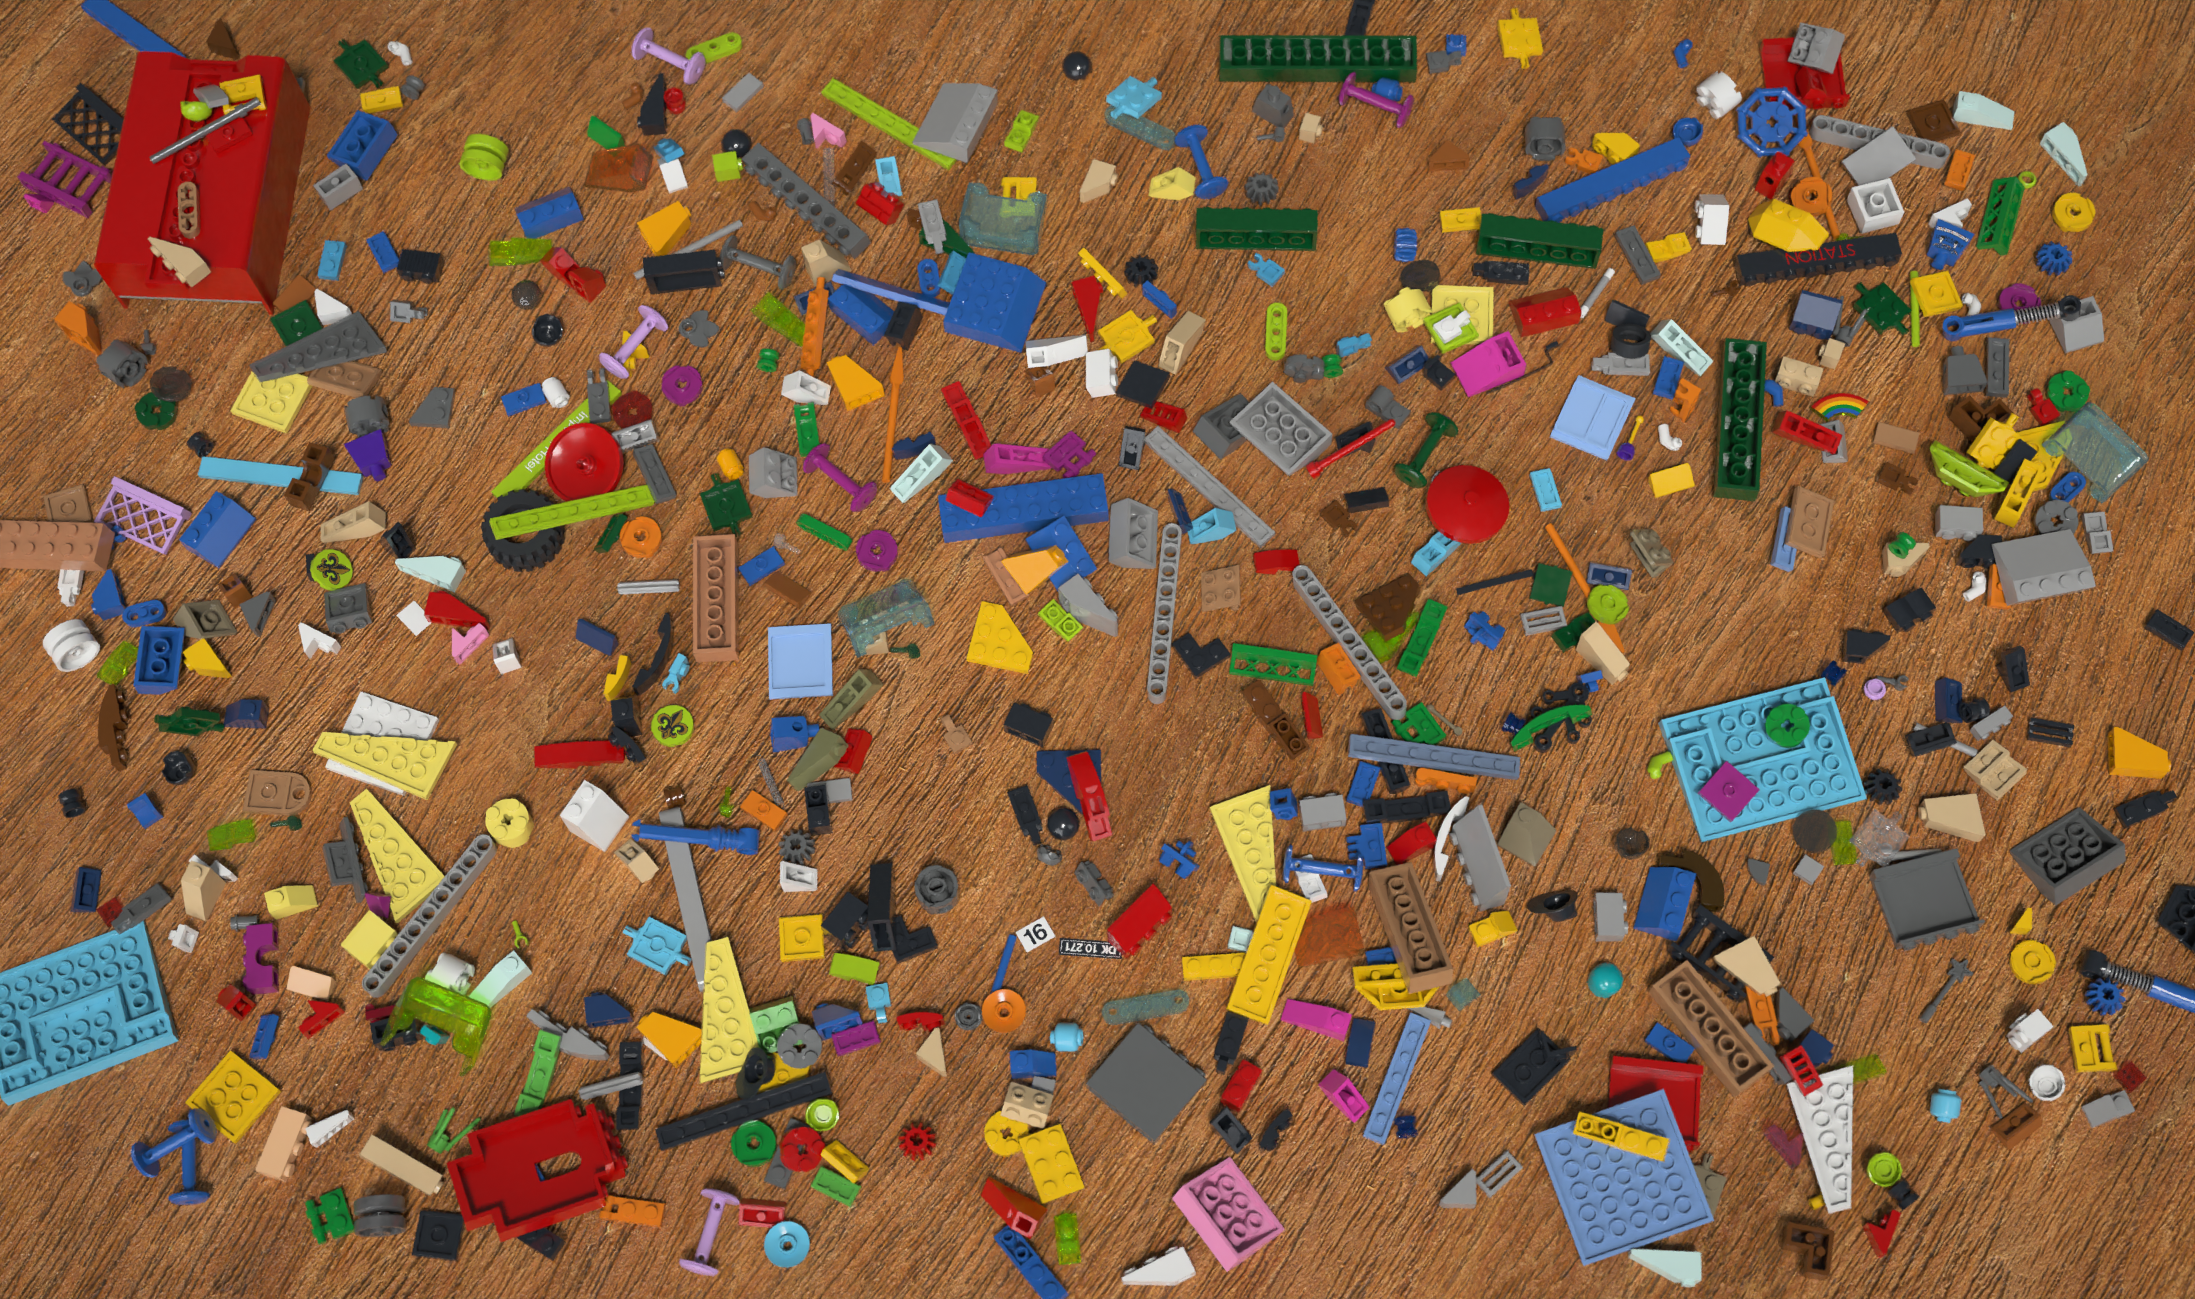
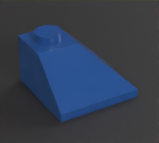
M822 1004L812 1011L816 1030L822 1041L832 1038V1034L863 1024L857 1011L834 1004Z

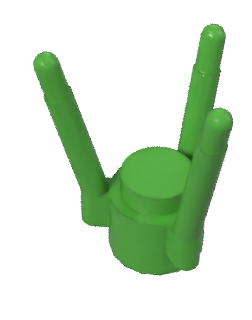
M452 1107L448 1114V1110L444 1109L426 1145L440 1154L444 1150L449 1152L455 1143L481 1121V1118L475 1119L454 1139L447 1142L449 1137L443 1134L455 1108Z

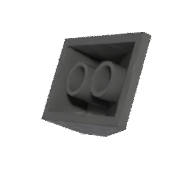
M1241 393L1202 415L1193 430L1220 460L1233 453L1247 441L1241 433L1229 424L1250 403Z

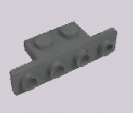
M343 817L339 824L343 842L327 843L323 845L322 849L331 887L353 884L356 902L361 903L367 892V884L363 882L361 876L363 874V867L361 862L358 863V845L354 843L352 837L354 835L353 824L349 823L348 817Z

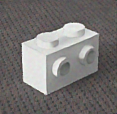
M1110 349L1086 352V389L1092 398L1115 394V386H1118V377L1115 374V368H1118V361Z
M2037 1009L2029 1016L2025 1013L2009 1026L2011 1031L2006 1036L2009 1038L2010 1045L2022 1053L2054 1026Z

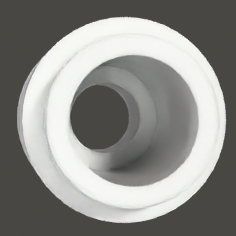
M550 377L542 383V391L552 407L562 408L568 403L570 396L560 380H557L556 377Z

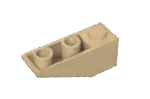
M153 237L148 238L152 245L150 247L151 251L157 257L162 256L164 258L162 262L170 271L172 269L176 271L175 275L182 283L187 282L193 287L211 273L206 263L193 249Z

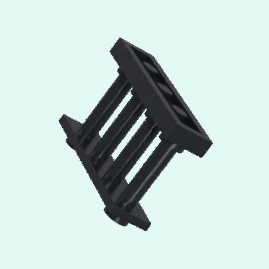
M1700 905L1692 916L1696 923L1679 946L1672 942L1667 951L1677 962L1688 960L1697 973L1723 990L1730 1000L1742 1003L1747 996L1742 991L1745 985L1739 980L1733 985L1723 978L1727 973L1725 969L1720 966L1715 972L1705 963L1721 941H1726L1733 947L1749 938ZM1703 928H1708L1713 932L1714 937L1700 956L1695 958L1686 950ZM1761 948L1768 962L1771 963L1774 956Z

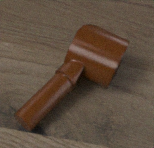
M1733 280L1727 288L1712 292V298L1723 294L1736 296L1741 288L1735 289L1733 287L1738 284V281Z

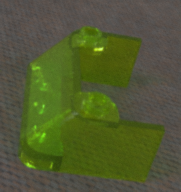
M420 977L413 978L406 985L390 1015L380 1045L385 1046L395 1036L397 1029L408 1028L412 1024L413 1019L417 1018L454 1033L452 1047L457 1053L465 1056L458 1075L463 1077L475 1066L491 1018L489 1006Z

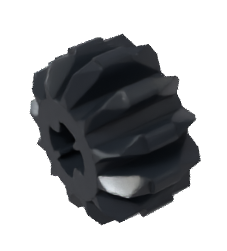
M1138 254L1137 258L1131 256L1130 262H1126L1124 275L1127 277L1129 284L1134 283L1135 288L1138 285H1143L1147 280L1153 284V280L1158 278V266L1155 265L1154 258L1149 259L1148 254L1144 258Z
M1878 768L1874 774L1870 773L1867 776L1868 780L1865 781L1864 786L1868 788L1865 794L1872 795L1870 801L1877 799L1879 805H1882L1884 801L1887 805H1890L1892 800L1899 798L1898 793H1901L1903 788L1899 786L1902 782L1901 779H1895L1896 772L1889 774V770L1886 768L1882 773Z

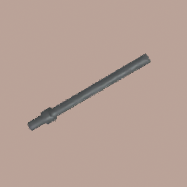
M256 97L244 105L242 103L234 107L235 110L150 156L152 163H157L230 121L246 116L248 111L261 105L259 99Z

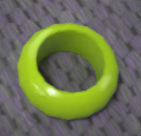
M2024 171L2019 174L2018 180L2026 189L2032 188L2036 184V176L2032 172ZM2022 177H2029L2032 183L2024 182Z

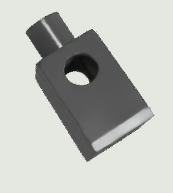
M1267 84L1258 95L1252 109L1254 114L1276 127L1285 128L1294 117L1291 97L1280 91L1279 87L1271 86L1270 84Z
M1963 346L1951 348L1952 356H1948L1943 364V395L1983 392L1988 382L1977 355H1965Z

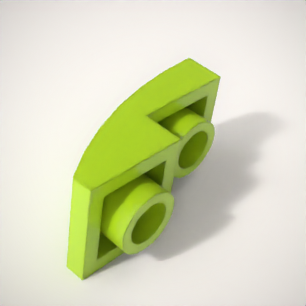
M1021 110L1013 122V128L1005 139L1004 146L1022 153L1035 130L1039 116Z
M1054 599L1037 614L1067 642L1083 629V626L1070 613L1067 614Z
M834 953L829 975L848 981L854 979L873 985L879 962L857 956Z

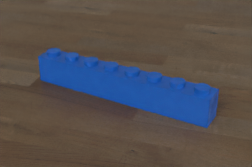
M1675 138L1537 197L1535 208L1543 221L1552 220L1560 223L1563 219L1569 216H1577L1583 210L1593 209L1604 201H1612L1616 196L1623 193L1628 194L1637 187L1647 186L1658 178L1663 179L1672 172L1684 170L1688 165L1690 154L1680 138Z

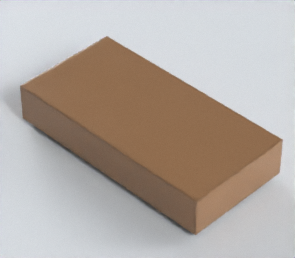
M1878 422L1873 443L1914 454L1919 432Z

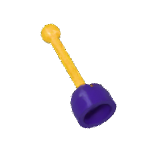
M1639 415L1636 417V424L1628 443L1621 444L1617 451L1618 457L1623 460L1629 461L1633 459L1635 448L1632 442L1640 424L1644 421L1643 416Z

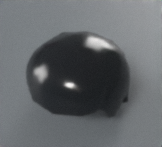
M1075 51L1069 53L1064 58L1062 69L1068 79L1074 81L1079 79L1085 80L1087 75L1093 72V65L1091 59L1085 53Z
M731 129L724 134L721 140L722 152L736 151L737 158H742L751 149V138L740 129Z
M544 314L536 318L532 327V337L537 344L551 347L558 344L561 340L563 327L561 321L556 316Z
M178 750L172 751L163 758L165 767L161 772L168 783L175 786L186 784L193 776L195 770L194 763L185 753Z
M1058 808L1048 816L1046 830L1054 839L1066 841L1077 834L1080 822L1072 810Z

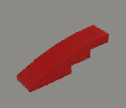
M960 381L941 388L940 391L975 461L983 458V454L991 447V443Z
M582 741L534 746V768L577 769L578 766H600L601 763L623 764L624 748L617 750L616 746L613 747L609 741Z

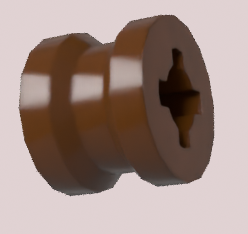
M677 785L674 789H663L669 809L674 808L676 805H686L681 785Z

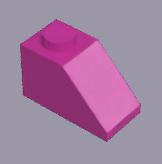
M1334 1069L1318 1084L1327 1098L1353 1123L1370 1108L1349 1078Z

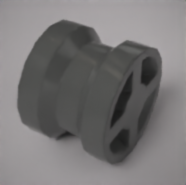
M408 75L406 83L401 86L400 91L406 97L417 100L419 91L424 89L425 84L419 78Z

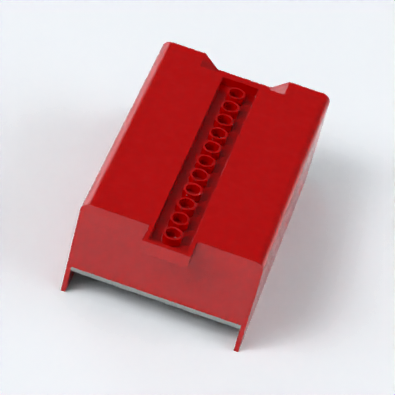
M140 51L137 53L94 261V267L124 309H128L130 298L262 303L269 315L274 314L275 306L273 302L276 300L310 114V106L304 96L306 82L303 78H295L284 58L279 56L246 55L238 61L191 60L173 52ZM260 75L267 109L250 110L243 117L252 132L251 136L216 153L205 135L157 163H152L150 156L225 115L222 105L213 107L212 114L202 121H191L184 117L181 112L182 101L200 102L193 89L208 85L220 87L222 82ZM254 98L233 102L230 104L231 106L239 105L241 103L244 104L253 100ZM184 182L194 183L199 191L200 233L195 238L184 237L179 229L178 188ZM188 190V193L186 194V196L188 197V199H190V197H189V192H190L191 190ZM187 207L184 210V213H192L194 211V207ZM188 221L189 229H187V231H189L190 228L193 227L190 221ZM153 237L193 249L206 263L211 273L193 287L187 282L182 283L176 277V271L174 269L170 271L162 262L164 258L162 256L157 257L151 251L150 247L152 245L148 238Z

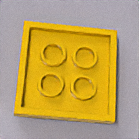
M230 1050L185 1103L192 1109L200 1108L206 1111L213 1119L216 1129L233 1143L237 1144L281 1091Z

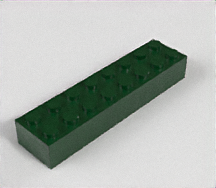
M1725 338L1720 364L1713 497L1755 501L1760 491L1767 342Z

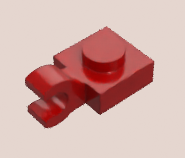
M2038 388L2030 391L2031 394L2027 395V399L2033 405L2030 412L2040 426H2045L2060 417V413L2051 400H2043L2042 393Z

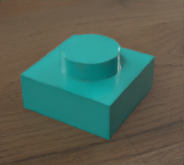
M424 1025L419 1032L425 1036V1041L435 1046L437 1044H446L450 1038L448 1034L434 1025Z

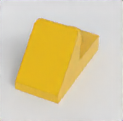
M623 331L622 346L631 336L628 331ZM641 343L623 364L629 376H632L633 369H636V358H649L647 349Z
M1509 911L1492 912L1489 918L1468 927L1477 947L1518 931Z

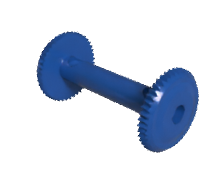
M1195 124L1179 131L1175 137V144L1178 147H1190L1203 180L1195 189V194L1201 199H1211L1221 195L1226 190L1228 180L1225 177H1213L1200 143L1208 135V130L1203 125Z
M1293 845L1287 847L1283 866V880L1285 883L1289 881L1290 871L1354 878L1353 891L1360 889L1364 866L1361 853L1357 855L1356 865L1291 858ZM1295 863H1300V867H1295ZM1347 869H1351L1350 874L1346 873Z
M193 1108L188 1115L190 1126L151 1149L143 1142L134 1143L131 1148V1158L137 1170L144 1176L153 1178L160 1172L158 1160L187 1142L198 1137L207 1144L213 1143L216 1140L217 1129L211 1116L200 1108Z
M189 1120L173 1122L168 1127V1131L173 1133L180 1132L190 1126ZM195 1139L182 1145V1184L184 1190L169 1196V1201L173 1204H200L210 1198L209 1193L194 1190L196 1185Z

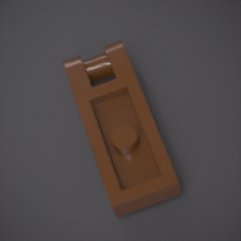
M860 141L831 184L843 190L842 193L847 196L878 152L865 142ZM844 176L850 180L848 184L842 180Z

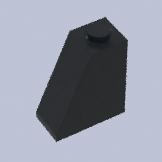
M639 695L622 696L611 700L612 721L614 725L629 737L642 735Z

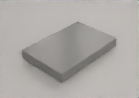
M1891 127L1843 160L1842 164L1856 184L1860 186L1888 179L1916 160V158L1895 128Z

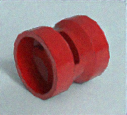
M676 87L665 91L664 100L668 111L674 115L682 113L686 108L683 92Z

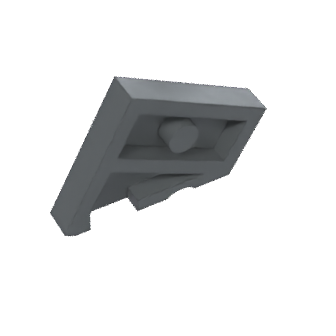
M434 387L410 418L409 424L418 427L450 428L456 394L455 389Z

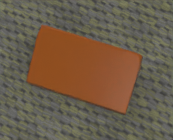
M297 275L273 304L279 312H283L305 299L308 302L315 295L314 291L316 288L301 275Z
M778 571L764 583L766 589L798 609L803 606L812 594V592Z
M2024 1102L1991 1127V1131L2005 1148L2011 1150L2042 1126V1118L2039 1113Z

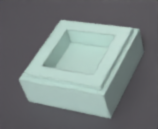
M1233 926L1228 949L1246 953L1253 931Z

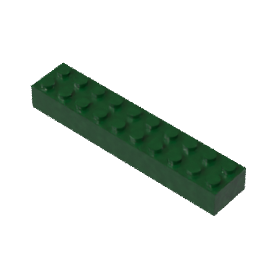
M1220 35V82H1345L1347 76L1352 72L1356 73L1355 82H1378L1380 78L1393 79L1398 82H1416L1417 36Z

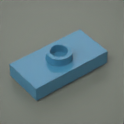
M955 251L951 252L937 286L953 295L966 258Z

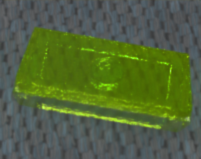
M1877 1054L1834 1067V1070L1853 1066V1085L1884 1076L1887 1073Z

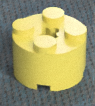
M1410 287L1403 288L1399 291L1398 296L1384 303L1385 310L1397 332H1407V327L1412 325L1414 329L1424 324V318L1432 313L1420 289L1411 290Z
M513 798L500 800L486 811L487 830L498 844L515 848L523 845L530 838L534 822L526 807L518 800Z

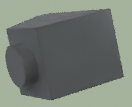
M1783 987L1775 995V1016L1778 1024V1034L1783 1039H1788L1792 1042L1815 1020Z

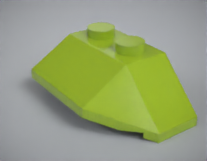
M1936 440L1930 447L1937 476L1941 478L1944 484L1957 487L1960 493L1965 496L1975 498L2002 492L2009 484L2008 481Z

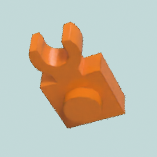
M1570 148L1568 154L1574 157L1566 156L1565 163L1569 165L1578 164L1577 170L1593 174L1598 171L1603 155L1585 149L1583 154H1581L1577 149Z

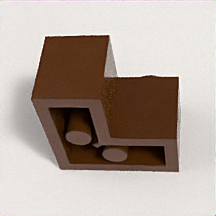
M1969 395L1953 408L1948 418L1974 442L1990 417L1998 422L2005 423L2013 412L2000 398L1984 410Z
M1788 1222L1783 1227L1781 1250L1804 1254L1801 1277L1825 1281L1830 1277L1835 1231Z

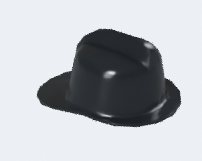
M1574 890L1540 894L1528 902L1527 909L1532 913H1545L1554 922L1572 919L1578 915L1575 904L1578 893Z
M759 1047L749 1051L736 1080V1092L744 1100L755 1096L761 1085L768 1084L775 1075L776 1059L767 1056L764 1050Z

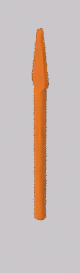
M1796 114L1794 117L1796 128H1798V114ZM1808 133L1807 137H1804L1798 144L1800 148L1804 149L1812 177L1821 178L1811 147L1813 141ZM1830 205L1825 216L1833 239H1838L1841 235Z
M902 347L897 349L889 377L892 388L882 482L884 483L890 482L899 390L904 380Z
M1553 524L1546 525L1545 529L1568 568L1573 572L1575 580L1587 598L1592 591ZM1598 621V624L1620 652L1624 653L1625 650L1615 624H1605Z

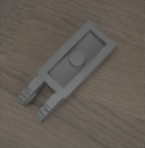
M600 368L599 371L601 383H594L593 371L587 370L588 406L591 424L611 421L609 385L605 368Z

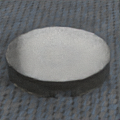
M1429 260L1414 261L1408 264L1400 274L1402 287H1410L1411 290L1420 289L1421 291L1427 290L1429 292L1441 280L1437 264Z
M163 367L156 370L150 378V389L155 397L163 401L175 402L185 399L190 394L192 381L187 372L182 369L180 371L176 370V367Z
M1809 810L1797 817L1793 825V836L1797 845L1805 851L1821 853L1827 851L1836 841L1838 829L1834 819L1828 813L1822 810Z

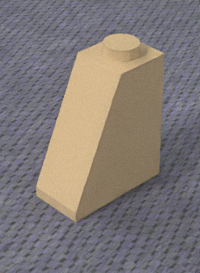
M820 239L801 247L807 273L815 287L817 277H824L825 282L832 280L833 274L838 269L847 272L851 271L844 255Z
M1188 311L1167 334L1158 366L1176 375L1201 337L1206 319Z
M1595 622L1581 634L1576 651L1596 670H1601L1602 676L1612 685L1617 681L1622 682L1629 674L1627 671L1630 663L1603 628Z
M1977 794L1924 799L1918 807V816L1920 820H1923L1924 827L1974 842H1980L1986 835Z
M191 860L181 879L185 911L187 915L206 922L226 882L210 867Z
M1755 936L1714 956L1715 963L1759 996L1765 994L1767 997L1778 991L1777 987L1781 983Z

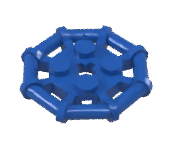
M1785 86L1783 88L1761 89L1757 87L1751 96L1740 107H1737V137L1752 149L1759 158L1762 156H1774L1777 151L1789 156L1795 146L1804 137H1807L1806 104L1803 105ZM1764 96H1778L1777 102H1766ZM1784 98H1785L1795 109H1793L1792 111H1790L1789 108H1788L1786 105H1783V104H1782V101L1784 100ZM1758 100L1760 106L1756 111L1748 110ZM1798 114V128L1793 127L1792 116ZM1746 117H1750L1751 129L1746 131ZM1770 117L1777 121L1773 128L1770 124H1767ZM1789 133L1794 134L1795 136L1785 144L1783 139ZM1749 135H1757L1760 138L1761 144L1758 145ZM1778 143L1779 148H1766V144Z

